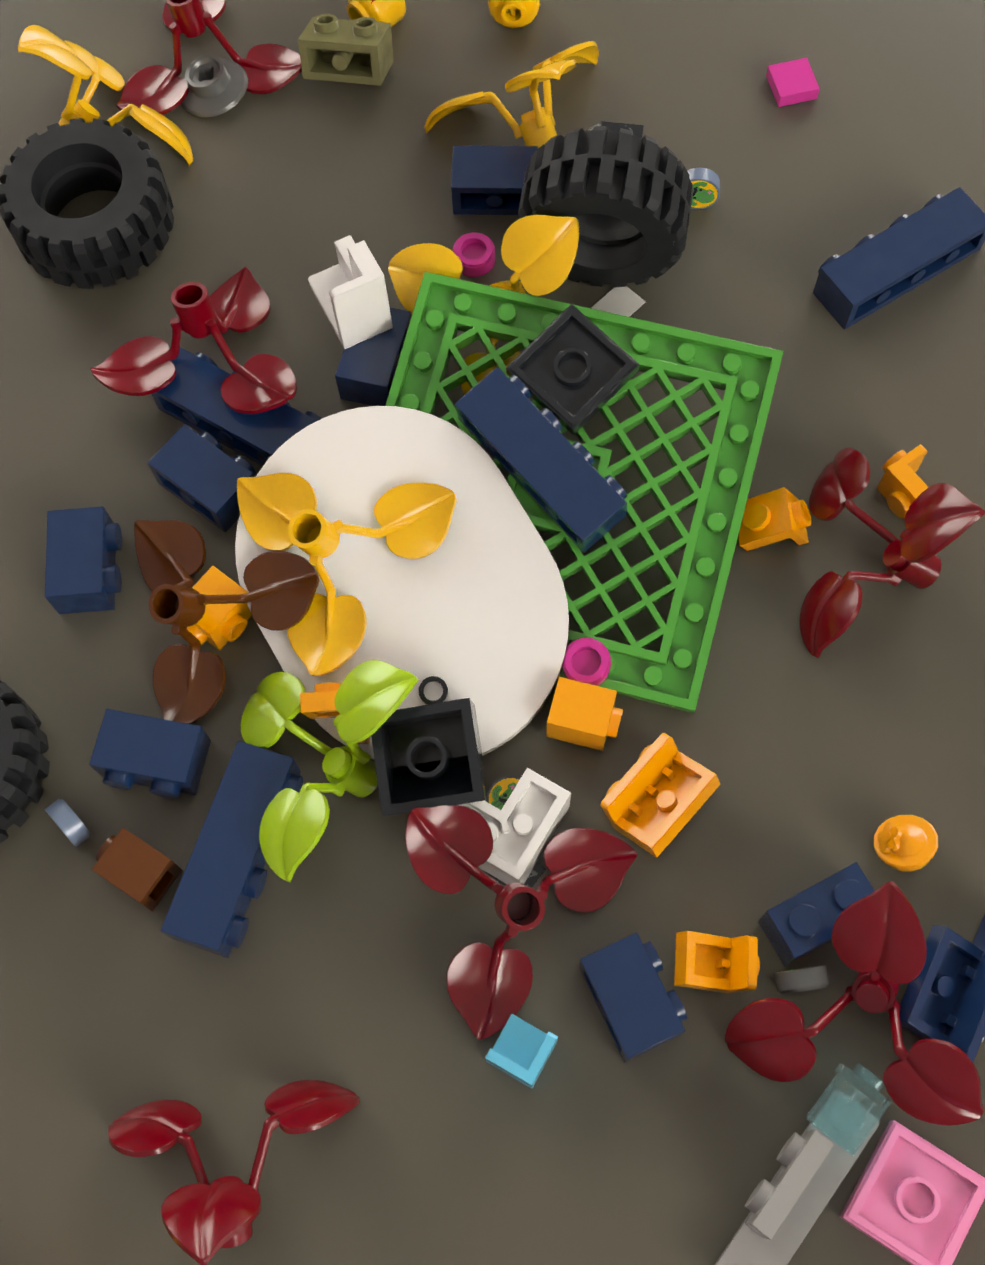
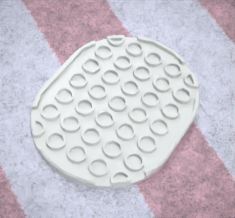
M369 406L341 411L324 417L293 435L266 461L256 477L275 473H292L303 477L311 484L317 498L316 511L331 523L341 520L344 524L372 529L382 528L374 515L375 504L388 490L408 483H433L444 486L455 493L457 501L444 541L433 553L420 559L411 560L396 556L388 548L386 536L371 538L341 533L337 549L330 556L323 558V564L335 586L336 597L352 595L361 601L364 607L367 624L362 643L354 655L338 669L322 676H312L293 650L287 630L273 631L258 624L283 671L297 677L303 683L306 692H315L314 685L342 683L356 666L365 661L379 660L414 674L419 679L396 710L427 705L419 696V686L427 677L436 676L444 680L448 687V695L444 702L470 698L474 703L482 756L514 738L541 710L560 676L568 645L569 615L564 583L557 564L497 465L474 439L451 423L429 413L397 406ZM240 514L235 542L236 567L240 586L248 591L243 578L245 567L257 556L271 551L258 545L252 539ZM295 545L285 551L300 555L307 560L310 558L308 554ZM319 577V584L315 593L326 596V589ZM248 602L247 605L251 611V602ZM429 682L424 687V695L429 700H438L443 694V688L438 682ZM335 718L315 719L331 736L348 746L340 738L338 730L333 724ZM370 736V744H360L359 746L363 751L370 754L371 759L374 760L372 738Z

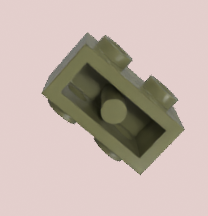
M321 14L312 17L298 38L303 79L381 86L394 63L391 23L377 22L374 18L362 17L356 20L337 19L332 14Z

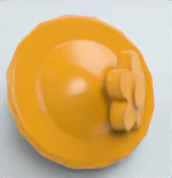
M897 815L889 818L878 827L874 835V849L878 857L893 869L902 872H912L923 868L934 857L938 848V835L933 825L924 818L914 815Z

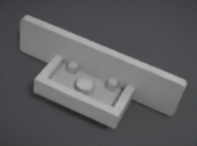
M840 1089L832 1090L803 1134L800 1136L795 1132L783 1146L777 1157V1161L782 1165L770 1183L763 1179L754 1189L745 1204L750 1213L715 1265H788L878 1128V1118Z

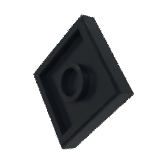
M571 304L506 367V373L509 377L516 375L526 385L531 393V397L543 408L550 410L559 422L570 433L575 435L639 371L640 364Z

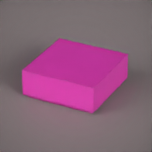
M807 57L768 66L766 77L778 107L818 98L820 88Z

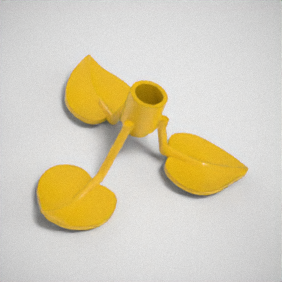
M30 25L24 29L20 36L18 52L40 56L74 75L66 107L61 114L62 118L58 122L60 126L70 124V119L82 118L86 123H92L93 118H99L100 113L89 102L100 81L116 91H120L125 84L121 74L110 64L93 56L89 51L73 42L63 41L44 27ZM91 77V82L82 100L79 99L76 102L82 79L89 80ZM129 104L106 120L109 121L112 127L125 117L132 116L138 123L179 152L189 166L193 162L191 146L183 131L171 120L142 104L138 108L133 104Z
M588 41L571 46L535 65L532 68L533 70L524 72L505 84V89L508 93L529 86L534 110L520 116L522 120L521 125H518L495 93H484L482 91L451 99L438 106L430 113L424 125L426 134L436 122L452 112L472 105L492 104L513 130L515 139L523 137L526 146H538L540 148L551 138L557 136L556 123L552 111L550 79L560 80L561 75L576 67V63L596 65L599 56L596 42ZM540 82H543L544 107H541L537 89Z
M530 215L512 223L503 236L501 255L504 264L514 273L511 275L510 280L496 282L490 286L526 294V290L534 296L546 295L558 289L568 277L577 254L579 243L578 219L570 216ZM435 243L416 244L402 249L390 260L388 267L396 295L407 311H411V314H413L425 272L460 279L463 270L460 258L452 250ZM490 338L495 348L499 339ZM517 351L512 356L503 360L506 367L522 352ZM473 353L467 356L464 361L469 366L488 355V353ZM494 365L493 367L475 376L477 382L479 383L481 380H483L488 374H490L496 368V366ZM467 381L461 384L465 395L471 390V387Z
M275 473L237 479L239 510L244 525L252 539L258 545L270 551H286L293 545L297 546L310 556L309 562L315 567L326 589V596L315 593L311 606L304 618L294 627L287 629L290 644L305 664L310 675L322 676L345 664L361 645L366 632L367 619L361 601L352 595L336 597L335 586L323 564V558L330 556L337 549L340 534L346 533L371 538L386 536L387 546L396 556L411 560L426 557L442 544L448 533L457 501L456 495L452 490L433 483H408L396 486L383 494L375 504L374 515L382 528L372 529L344 524L341 520L331 523L316 511L317 498L311 484L296 474Z

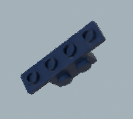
M985 914L973 944L947 926H932L926 940L927 957L924 968L914 980L909 982L900 1003L901 1009L899 1012L902 1026L922 1039H939L954 1044L966 1053L972 1062H974L980 1044L985 1038Z

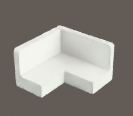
M351 235L334 242L339 264L308 278L313 293L344 349L393 328L384 274L365 241L363 240L355 244Z
M527 768L501 810L486 801L459 805L479 813L491 828L493 837L492 853L489 859L478 867L506 884H524L542 855L545 846L551 840L570 807L571 792Z

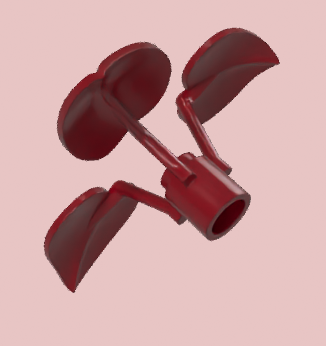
M165 0L162 20L165 27L172 32L174 66L170 70L166 66L153 65L137 71L125 84L121 98L116 106L121 111L129 104H133L138 108L143 104L164 115L177 108L184 101L189 92V85L186 80L179 77L182 73L181 33L189 38L197 37L205 31L207 26L232 60L244 68L248 76L246 91L253 94L272 93L290 83L302 72L300 54L285 46L269 43L252 47L248 51L246 59L242 58L214 23L224 12L226 0Z
M246 266L224 282L210 296L207 288L199 282H187L174 289L171 294V302L177 317L170 320L172 327L171 348L163 339L158 337H139L120 346L103 363L90 368L95 379L114 392L128 396L153 394L166 387L176 377L177 371L171 360L179 356L181 331L197 339L205 338L211 334L229 366L236 372L228 376L221 385L222 399L231 410L242 414L266 412L286 404L288 400L294 398L297 392L295 375L284 360L270 354H257L252 356L242 367L236 361L221 335L225 334L229 329L238 333L250 331L262 324L270 314L271 305L267 293L258 284Z
M853 448L840 450L834 457V461L830 462L823 469L814 483L809 500L810 510L816 518L829 521L836 518L846 507L849 512L890 543L883 554V563L886 565L888 573L848 571L842 578L839 574L830 571L814 583L803 601L800 612V631L804 644L810 654L819 658L822 651L838 639L857 617L862 605V589L855 581L888 582L896 587L903 580L918 589L929 587L938 578L942 566L941 559L935 554L963 534L985 514V511L954 486L946 483L934 484L924 490L910 505L905 515V526L907 529L900 534L902 539L900 540L860 509L853 501V498L864 491L870 480V465L867 458Z
M459 805L417 807L409 812L405 828L406 850L411 865L421 881L437 892L456 894L466 886L472 875L496 894L494 902L496 914L501 921L507 924L506 929L495 939L493 948L481 942L468 944L453 956L447 969L446 985L451 1002L477 1039L484 1040L505 1027L511 1014L516 1015L530 993L533 981V968L529 957L519 949H503V946L511 937H516L518 931H528L539 925L545 914L544 900L547 899V891L550 885L554 884L555 896L565 907L577 912L598 910L605 906L617 893L628 869L637 857V852L630 845L604 831L591 828L566 829L555 835L544 848L543 860L551 874L543 878L537 890L522 883H509L502 886L478 868V866L484 864L489 859L493 849L491 828L479 813Z
M893 881L885 883L870 895L852 903L836 919L832 929L833 946L842 962L849 968L858 971L853 986H848L844 994L812 1025L804 1027L803 1014L793 1002L780 998H766L752 1002L740 1010L730 1021L726 1029L725 1042L729 1050L748 1067L770 1080L791 1082L806 1076L815 1064L817 1051L809 1037L819 1034L851 1001H856L859 1007L866 1012L881 1013L886 1011L889 1013L893 1049L900 1060L894 1061L886 1067L883 1073V1083L887 1093L900 1109L918 1120L946 1126L970 1123L978 1120L984 1114L981 1099V1083L977 1069L966 1053L959 1047L939 1039L919 1040L912 1045L909 1052L904 1046L899 1015L901 1004L896 1000L900 985L914 980L924 968L927 946L923 929L913 907Z
M320 1080L295 1081L273 1091L264 1103L265 1111L270 1117L265 1120L248 1184L243 1183L236 1176H223L214 1180L211 1184L209 1183L194 1140L188 1134L202 1124V1116L197 1108L183 1101L157 1100L139 1105L127 1111L108 1126L109 1143L116 1151L130 1157L157 1155L169 1150L176 1143L185 1148L198 1184L186 1185L171 1193L161 1206V1216L167 1232L175 1243L200 1265H207L220 1248L239 1246L248 1241L252 1236V1222L261 1210V1197L258 1185L273 1131L279 1126L282 1131L288 1134H302L315 1131L334 1122L360 1103V1097L344 1087Z

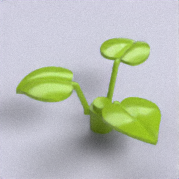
M379 660L365 661L356 666L341 683L334 701L335 708L340 714L335 717L333 724L338 730L340 738L348 746L335 747L333 749L292 721L301 711L300 693L306 692L303 683L297 677L287 672H275L266 676L257 686L256 693L252 694L248 700L241 719V735L244 741L266 749L280 739L286 728L325 755L322 768L327 780L331 782L305 783L300 792L290 788L283 789L266 808L259 829L261 851L269 867L281 879L291 882L297 867L312 852L327 827L330 808L328 800L322 793H333L341 797L347 791L356 797L363 798L370 795L378 786L375 762L371 760V755L363 751L358 743L374 734L401 705L419 681L418 677L414 674Z

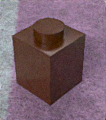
M122 828L117 836L109 837L102 844L96 855L97 863L91 869L152 912L182 871L171 859L125 828Z

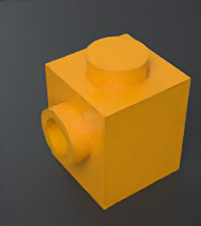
M213 565L192 587L200 594L205 595L249 593ZM247 603L205 605L203 617L195 625L187 627V630L200 641L201 646L207 641L220 651L228 641L233 642L241 636L247 626V620L252 614Z
M559 677L547 720L546 737L603 751L607 736L617 737L623 709L614 707L617 691Z

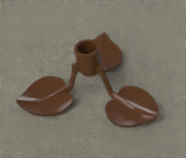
M137 520L134 522L135 548L141 573L147 586L152 591L149 598L150 614L157 622L172 625V634L180 635L190 645H171L158 656L153 669L155 696L161 708L163 719L192 724L207 715L218 703L224 691L226 681L225 668L220 656L213 652H200V641L187 630V627L195 625L203 617L205 605L251 602V614L256 623L273 631L287 630L297 625L307 614L319 584V576L315 567L306 558L291 552L271 551L257 556L245 567L243 578L249 593L232 595L200 594L196 589L191 588L194 586V580L191 576L202 569L206 558L205 542L198 529L187 522L178 520Z

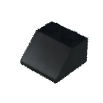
M470 698L395 710L386 722L371 735L382 817L406 814L417 807L452 806L486 801L483 756L475 705Z

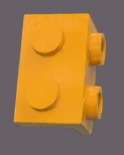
M662 733L653 744L643 749L637 762L621 780L611 785L600 806L615 830L658 858L721 784L714 772L679 752L673 738L666 733Z

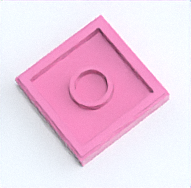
M891 1120L839 1217L911 1265H952L985 1199V1178L897 1121Z

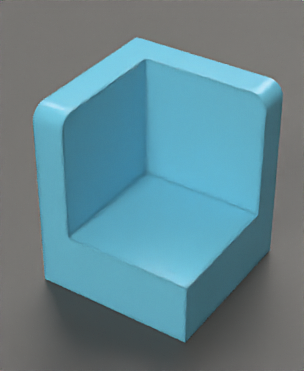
M511 1014L493 1049L490 1048L485 1056V1060L488 1064L533 1089L557 1044L558 1036L551 1032L546 1034Z

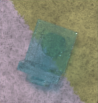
M840 1063L835 1070L837 1075L807 1114L806 1119L854 1156L892 1102L880 1093L884 1083L860 1063H857L852 1071Z

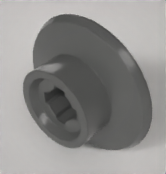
M214 55L201 56L195 59L186 70L184 80L189 85V92L181 104L188 113L197 117L221 115L236 106L243 98L248 86L247 73L241 65L232 60L219 58Z

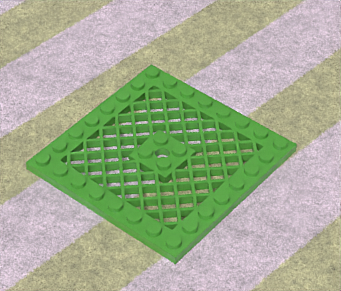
M425 272L385 406L410 408L434 415L438 399L440 398L448 411L447 414L440 418L452 425L455 424L457 428L464 431L481 445L476 437L471 435L469 430L459 420L457 411L446 393L466 381L472 389L478 384L475 376L494 365L496 368L499 367L510 378L506 373V365L503 360L512 356L517 351L519 352L522 349L524 351L571 304ZM574 305L640 364L639 371L645 372L629 380L597 412L602 414L610 429L592 440H590L583 427L576 433L580 440L579 443L589 451L595 461L592 466L603 478L608 475L614 478L616 475L634 466L645 484L627 493V497L624 499L627 502L626 516L634 528L615 539L607 532L602 537L605 545L584 556L574 542L510 474L507 483L536 530L555 535L544 541L549 551L566 543L575 557L576 561L559 571L562 580L564 581L583 570L594 588L574 601L571 600L567 592L566 597L568 615H571L581 633L572 630L568 631V645L580 638H593L604 644L610 653V673L606 680L598 686L615 690L618 695L694 714L784 351ZM458 330L464 331L463 334L457 336ZM488 337L508 341L509 343L496 350ZM480 340L488 355L467 366L459 350ZM452 356L460 371L444 379L450 357ZM668 378L689 382V384L676 391ZM657 380L667 397L647 407L637 390ZM714 388L725 390L723 401ZM702 390L712 408L693 417L683 400ZM629 396L639 413L619 424L609 406ZM535 400L531 401L539 410L543 409ZM674 406L684 424L665 434L654 417ZM718 417L711 445L700 427ZM646 423L656 440L636 451L626 433ZM562 425L563 430L560 431L561 434L564 433V432H566V431H568V430ZM691 433L702 451L682 461L672 443ZM617 439L628 456L610 466L612 450L602 447ZM568 440L571 444H573L574 442H576V441ZM662 449L673 467L653 478L643 460ZM493 459L499 470L502 469L503 466L496 459ZM707 460L701 488H699L689 470ZM680 476L691 495L671 506L660 487ZM651 493L662 509V512L642 523L631 504ZM696 504L690 532L688 533L677 515ZM669 520L680 539L659 550L648 531ZM640 537L651 556L630 567L619 548ZM685 548L677 579L665 559ZM611 553L622 573L601 584L590 565ZM658 565L669 584L648 596L636 576ZM628 581L640 601L619 613L607 593ZM674 593L667 623L665 624L654 604ZM600 598L611 618L589 630L578 610ZM646 609L658 630L636 642L624 621ZM617 626L627 644L598 636ZM663 638L659 652L644 649ZM562 667L559 677L566 678Z

